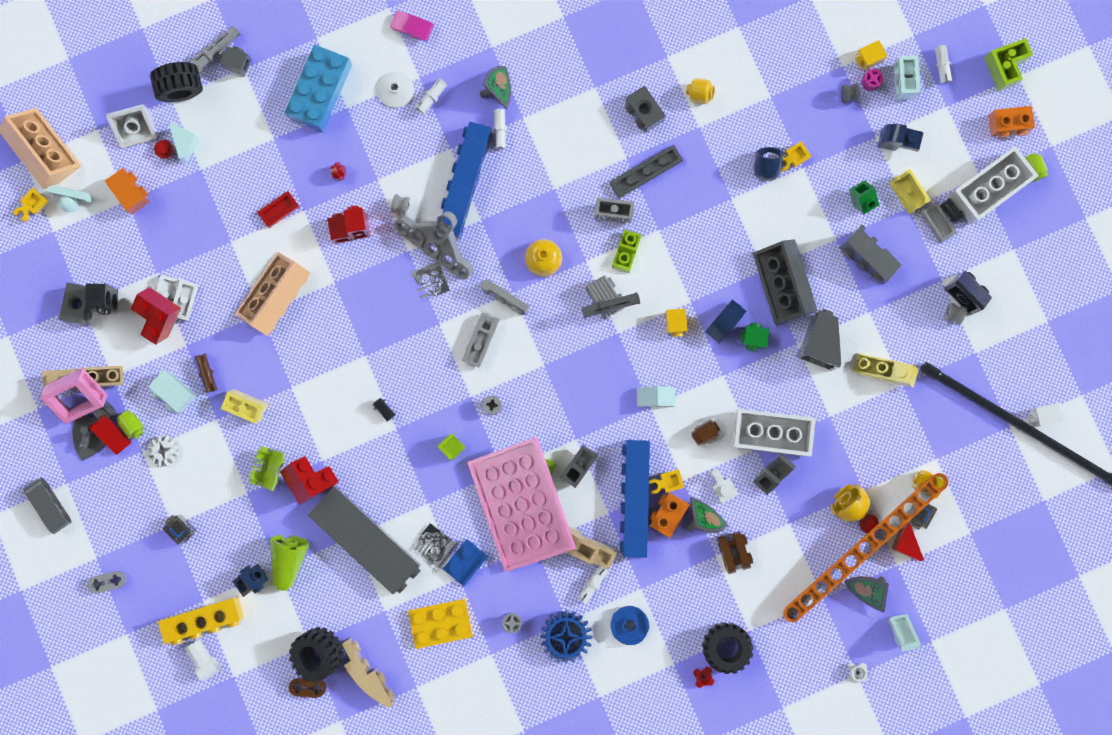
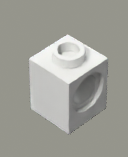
M1059 403L1029 409V420L1034 427L1063 422Z

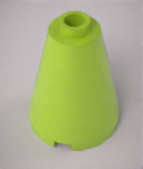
M283 535L271 537L273 585L277 590L287 591L288 588L293 587L309 548L307 539L290 535V538H283Z

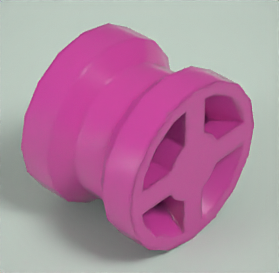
M878 69L868 70L861 80L863 88L867 91L876 90L883 82V74Z

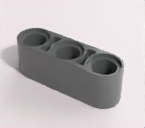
M40 477L23 488L26 497L52 534H56L72 523L70 516L44 478Z

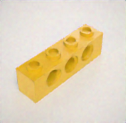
M237 596L158 621L164 644L171 642L173 646L182 643L183 638L190 637V640L202 636L201 633L209 631V634L221 631L220 627L227 625L228 628L240 625L239 621L244 619V615ZM218 611L224 613L225 618L223 621L217 618ZM200 617H203L206 621L204 627L198 623ZM181 623L187 626L185 633L180 630Z

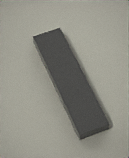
M672 145L609 182V185L617 198L621 199L684 160L675 145Z

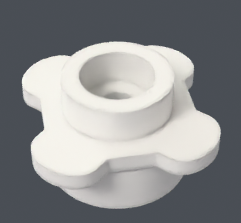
M850 663L848 665L850 670L849 681L852 683L855 681L866 682L868 680L867 665L865 663L857 665Z

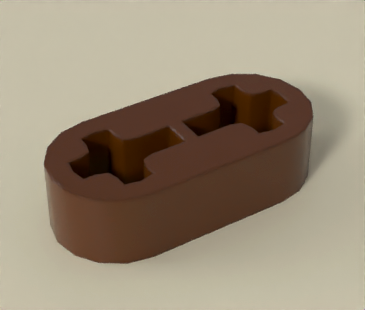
M297 677L289 683L288 688L293 696L319 698L325 694L327 684L324 680L309 682V679L304 680L302 677ZM297 682H300L299 684L301 686H306V688H302L299 690V692H297V689L293 688V685L297 684ZM319 683V687H322L323 690L316 693V690L310 689V686L314 687Z

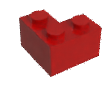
M358 205L347 207L348 210H343V213H336L332 217L327 218L330 238L334 244L371 237L368 216L362 207Z
M149 287L136 294L131 310L146 319L140 335L157 345L169 337L181 307Z
M306 456L291 462L280 471L299 505L328 491L339 483L330 466L315 472Z

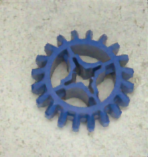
M565 610V616L561 615V611H557L558 618L551 614L550 617L553 621L550 622L546 619L545 624L548 625V628L544 626L541 628L542 631L546 632V634H540L541 639H546V641L541 642V646L548 645L544 652L552 651L550 658L553 659L557 655L558 663L561 661V657L564 658L565 664L568 663L569 657H571L572 663H575L574 656L576 655L581 660L583 657L580 652L582 651L587 654L588 650L584 647H591L592 645L586 641L587 639H593L592 635L586 634L592 631L591 627L585 628L588 624L587 620L582 623L580 622L583 615H579L577 619L575 618L576 611L572 612V616H568V610ZM564 621L562 631L551 633L552 628L556 624ZM569 621L577 624L583 634L572 632ZM566 627L569 636H572V638L569 639V641H567V646H565L564 638L561 637V635H564V632H566ZM551 640L560 641L563 644V652L557 650L552 645ZM582 640L577 649L569 652V646L573 641Z

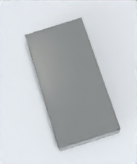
M937 201L919 212L939 244L957 234V231Z

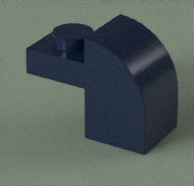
M887 124L881 129L877 147L892 151L903 148L918 152L924 132L907 128V125Z
M732 299L705 332L720 344L747 311Z

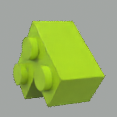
M1027 38L991 50L984 57L998 92L1017 85L1023 79L1018 65L1025 63L1033 56Z

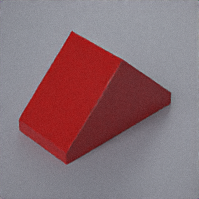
M907 523L898 531L891 549L915 561H924L910 523Z

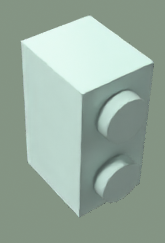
M165 369L148 386L152 390L151 394L158 400H164L167 403L165 405L166 408L173 413L175 411L183 413L197 397L184 383Z

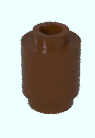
M709 419L694 428L691 435L699 446L701 444L705 445L719 436L718 432L721 430L715 421L711 422Z

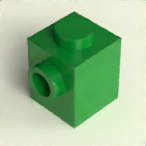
M866 180L849 189L853 206L863 215L880 206L876 189Z
M750 323L749 326L746 325L744 330H740L739 341H742L741 346L746 347L748 351L757 352V349H766L769 329L761 328V325L756 323Z

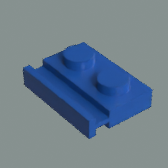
M467 538L442 569L464 587L489 556Z

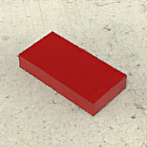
M286 191L257 213L270 229L300 206L290 192Z
M105 414L89 426V429L116 455L132 443Z

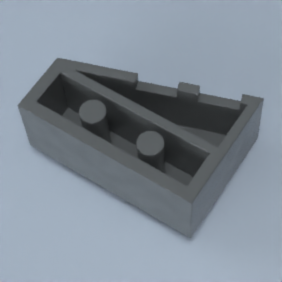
M861 224L839 249L842 250L841 253L846 258L854 260L860 270L867 271L872 275L873 281L883 285L890 280L902 264L886 248L882 249L876 244L878 241L876 237L872 236L870 238L864 232L866 227Z

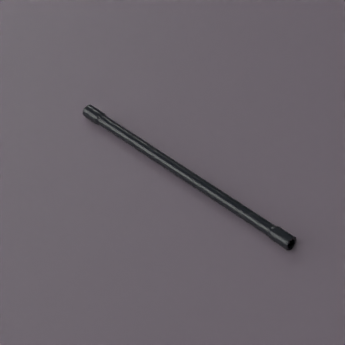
M927 361L921 366L920 371L934 380H938L1112 486V473L1107 472L946 375Z

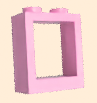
M81 368L45 385L40 398L55 413L57 418H60L64 424H67L104 407L107 394L86 370ZM76 386L89 401L69 409L57 394Z

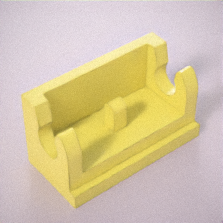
M908 169L889 182L908 214H911L930 201L911 169Z
M232 389L227 391L221 409L257 424L258 421L263 419L262 413L268 408L269 403L239 390Z

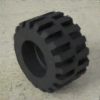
M167 63L150 72L154 96L158 101H186L196 97L203 91L198 67L193 63Z
M722 622V624H715V627L710 628L708 634H705L703 637L702 652L706 661L720 673L736 674L738 670L743 671L745 669L744 666L750 664V658H753L752 650H754V646L751 643V637L744 629L734 623ZM725 637H733L738 642V651L730 659H722L717 654V645Z
M315 627L314 629H309L292 642V648L289 649V654L291 655L289 661L293 663L291 665L292 668L296 669V674L298 676L301 675L302 679H309V682H320L339 669L340 664L343 662L342 656H344V651L341 650L343 645L339 643L338 636L335 637L333 635L334 632H328L327 628L324 627L322 629ZM312 648L318 652L321 661L316 658Z

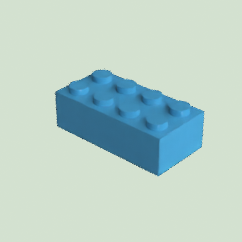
M314 44L284 112L286 116L295 122L324 132L352 68L350 59Z

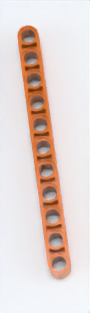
M936 473L926 480L791 601L784 609L785 619L792 623L801 619L944 491L949 483L947 476L943 473ZM935 477L943 479L944 485L941 488L934 485L933 480ZM921 490H926L929 493L927 501H922L919 498L918 494ZM906 503L913 504L915 510L912 514H907L904 511ZM892 516L899 518L900 524L898 527H892L889 524V519ZM877 529H882L885 532V538L881 541L877 540L874 536ZM863 542H867L871 546V550L867 554L860 551V545ZM849 555L856 558V564L852 567L847 566L845 563V558ZM837 568L841 570L842 576L840 579L835 580L831 578L830 572L832 569ZM821 581L827 584V590L823 593L816 590V584ZM810 595L813 598L812 604L808 606L802 604V596ZM789 608L797 609L798 616L792 619L787 616Z

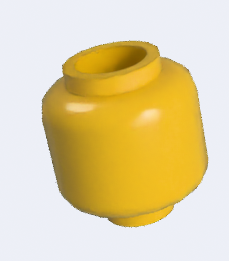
M695 78L691 84L687 85L686 95H689V99L693 103L708 104L714 98L715 85H712V82L708 79Z

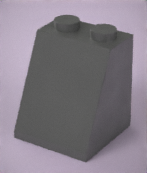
M823 309L812 315L797 358L830 371L840 368L842 364L839 320L837 316H834V312Z

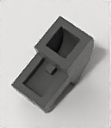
M583 444L560 478L576 488L599 455Z
M781 453L759 473L753 483L768 495L796 466Z

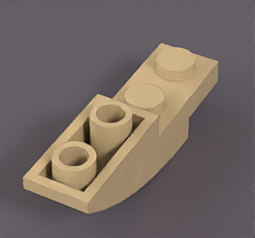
M123 366L84 367L86 372L100 387L124 385ZM79 369L43 370V388L45 385ZM74 386V387H72V388H70V389H68V390H74V389H78V388H77L76 386Z
M569 527L576 549L567 553L591 565L595 563L609 570L617 555V550L583 536L582 532Z
M352 638L344 641L342 645L350 659L344 666L350 676L371 698L388 708L392 707L395 704L394 700L396 698L393 691L387 689L385 685L386 678L382 671L378 672L376 668L370 672L368 670L370 665L367 659L362 658L359 653L361 648L356 640L353 641Z

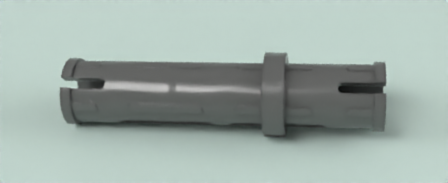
M638 292L607 301L599 300L596 304L581 307L583 317L586 319L599 314L602 316L606 315V312L640 304V297Z

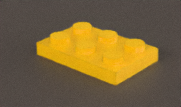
M466 598L408 610L415 649L473 637Z

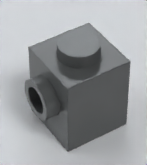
M226 46L225 51H222L219 61L224 69L245 77L252 59L243 49L237 46L233 48Z

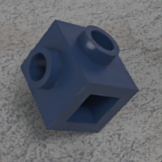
M257 564L252 568L250 565L240 571V575L232 582L242 597H245L251 592L254 594L260 592L265 588L263 584L269 579L265 571Z

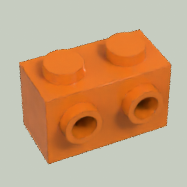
M1032 106L996 109L988 115L991 137L998 136L999 139L1010 137L1012 134L1025 136L1035 128Z
M121 168L107 178L105 183L123 208L133 215L151 202L147 197L149 193L142 185L139 186L137 184L138 178L132 171L128 172L126 169Z
M668 492L667 495L663 494L658 501L660 507L657 512L653 511L648 521H650V527L671 538L690 504Z

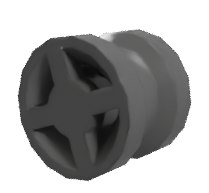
M858 83L852 86L846 84L841 86V101L843 104L849 101L859 102L860 88Z
M105 400L104 407L92 412L97 419L104 414L108 418L117 414L115 408L107 400Z

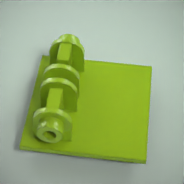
M261 446L257 450L255 459L263 460V462L256 460L254 462L262 464V467L252 466V468L261 471L251 470L249 476L250 484L259 485L274 491L279 481L280 468L284 465L285 453Z

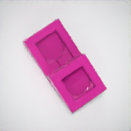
M397 10L390 28L393 31L408 34L411 38L427 42L434 24Z

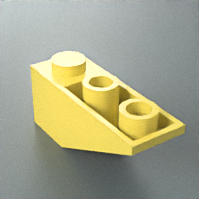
M858 353L853 372L914 388L918 369L911 364Z

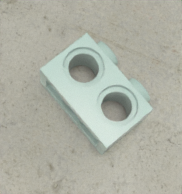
M918 55L899 56L893 63L896 100L915 99L920 94Z

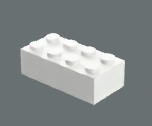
M1014 146L948 196L957 208L963 211L962 214L972 225L1037 178L1038 174L1017 147Z
M738 408L735 410L731 448L812 457L816 418Z

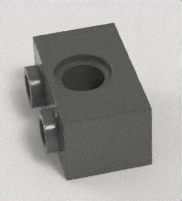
M645 85L626 97V105L624 106L630 115H634L636 118L635 123L640 130L643 129L647 133L665 121L666 115ZM646 107L649 112L643 114L639 111V108Z
M66 283L59 320L88 326L92 320L93 312L91 311L92 309L85 307V285ZM81 300L82 306L77 309L76 304Z

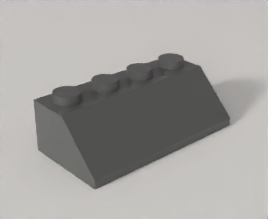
M795 239L782 240L753 252L775 325L818 312Z

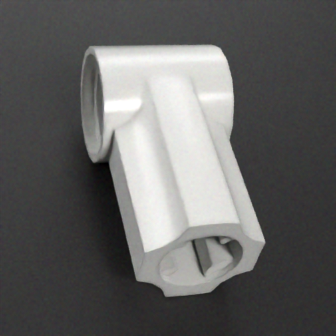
M201 639L185 648L195 666V673L202 682H205L221 671L218 661L213 656H210Z

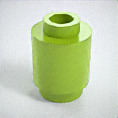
M1035 152L1025 157L1038 174V177L1033 182L1048 176V168L1041 154L1037 155Z
M127 410L117 417L118 425L129 439L134 438L135 440L144 434L145 426L135 413Z

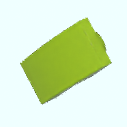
M626 229L623 230L611 268L630 273L642 234Z

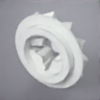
M158 436L148 446V456L158 466L171 465L178 458V443L170 436ZM162 445L164 448H170L165 452V456L156 453L158 450H161Z

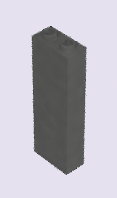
M334 486L307 515L391 594L394 595L396 592L400 594L408 586L405 582L410 577L414 579L420 573L419 567L422 564L337 486Z

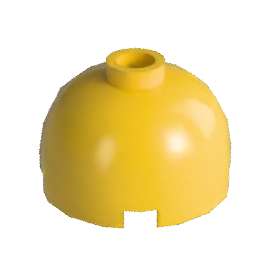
M548 239L534 241L529 245L525 253L526 267L535 276L543 278L552 276L562 264L560 248L556 243Z
M855 483L854 486L847 484L836 493L834 498L837 500L834 504L831 503L830 505L831 512L839 519L846 522H854L863 519L867 515L870 499L867 492L859 484Z

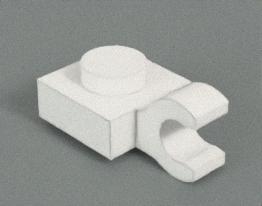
M716 468L710 472L716 482L712 488L721 504L739 495L730 478L723 479L719 469Z

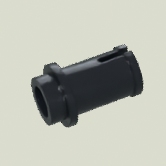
M950 198L940 205L951 218L949 220L954 223L964 216L962 214L963 211H959Z
M380 397L372 404L374 406L373 409L377 410L388 422L396 413L385 403L386 400Z

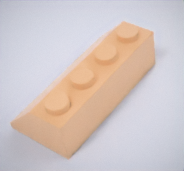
M37 108L4 116L0 125V134L43 189L61 183L81 167V164Z
M277 252L235 315L268 336L275 329L276 323L281 316L286 313L287 307L292 300L297 297L298 291L307 282L311 273L295 261Z

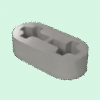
M122 571L94 576L88 582V589L92 593L98 594L122 588L127 582V576ZM116 576L121 577V581L118 584L117 582L110 583V579H114ZM97 581H105V585L99 588L94 587V583H97Z

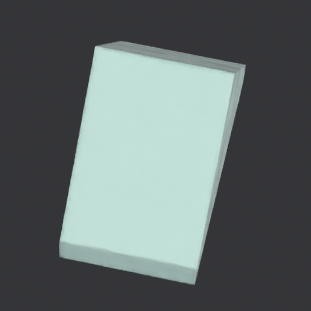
M169 123L178 157L184 164L188 163L201 139L196 134L177 124Z
M652 386L637 388V407L676 406L675 387Z

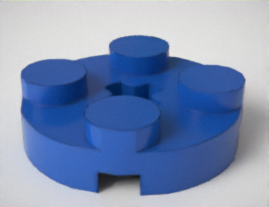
M633 605L620 607L613 613L610 621V628L614 638L625 645H636L642 642L650 627L647 615L639 607ZM627 620L635 622V626L632 627L633 630L631 631L624 627L627 624Z

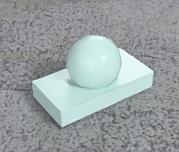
M54 185L49 186V193L61 197L59 206L66 213L77 210L78 201L92 204L93 197L86 192Z
M908 614L888 617V622L895 636V643L900 647L901 652L921 648L920 640Z

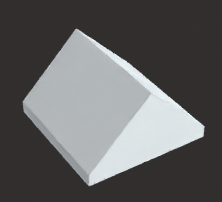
M143 104L106 114V118L121 148L158 139L152 113Z

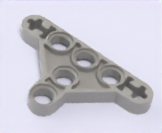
M446 211L438 217L437 221L416 223L405 215L395 220L394 229L397 233L455 276L465 280L473 273L474 268L472 264L461 256L453 232L457 224V218L452 212ZM444 217L450 220L451 225L444 222ZM437 231L442 232L444 238H440L437 234ZM415 232L421 235L422 240L415 236ZM430 244L435 245L437 251L432 250ZM445 255L450 256L452 262L447 261Z

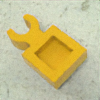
M802 141L784 152L787 157H783L782 162L785 163V167L781 169V172L787 171L790 164L796 168L812 157Z
M32 187L20 200L23 206L16 208L13 214L19 216L23 212L24 215L20 220L25 223L30 219L31 212L37 215L49 200Z
M679 469L660 474L661 480H649V484H657V489L652 490V494L660 492L661 488H664L665 493L685 488Z

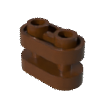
M740 531L733 532L732 539L727 540L725 535L717 537L718 546L728 575L736 573L735 567L741 565L742 570L751 568L753 558L750 552L747 553L745 545H748L745 534H741ZM734 546L738 556L733 559L730 548Z

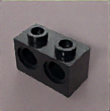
M86 283L85 307L92 309V312H97L99 315H111V312H117L118 289L107 284Z

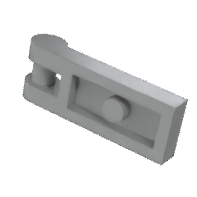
M488 279L481 282L483 292H491L496 295L495 299L502 304L507 302L512 305L511 309L521 315V313L527 314L530 306L497 284Z
M481 313L463 356V362L477 368L481 367L500 319L496 317L493 319L488 314ZM484 323L491 325L489 330L482 328Z

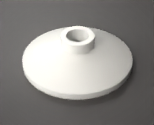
M392 71L383 75L378 81L377 95L385 106L401 108L411 101L414 95V85L406 74ZM393 85L398 86L397 90H392L391 87Z

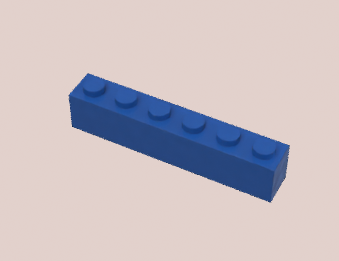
M470 121L468 127H464L462 134L464 138L463 145L459 144L457 150L459 158L452 167L454 175L452 180L448 181L446 191L449 192L447 198H443L441 204L442 214L449 211L456 216L457 224L453 232L455 238L461 239L492 135L491 127ZM444 217V222L451 225L450 220Z
M626 440V444H622V455L625 456V463L621 465V475H625V483H621V494H624V502L620 504V514H624V521H620V533H623V541L619 542V553H623V557L647 558L650 440Z

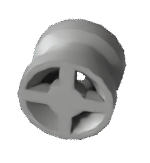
M394 194L390 211L393 213L400 212L406 216L410 206V197L406 196L403 198L399 194Z
M951 302L946 309L944 320L948 322L954 321L955 324L961 325L967 308L964 306L958 307L955 303Z
M494 395L486 397L483 401L484 411L489 415L498 414L502 409L501 400Z
M514 612L506 614L502 622L504 630L508 633H516L520 630L522 625L520 615Z

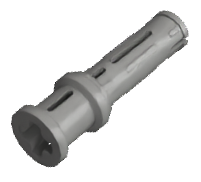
M232 25L210 46L202 48L201 52L194 59H189V62L197 65L198 71L201 73L207 64L214 62V57L241 35L240 32Z

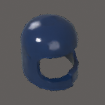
M777 147L758 149L755 154L754 175L762 181L776 180L781 173V164L784 157L783 150ZM766 153H775L779 157L765 158L763 156Z

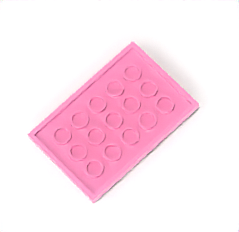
M538 437L467 462L505 572L576 549Z

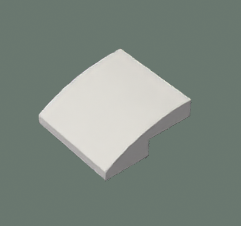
M161 274L156 292L181 307L177 318L188 321L199 284Z

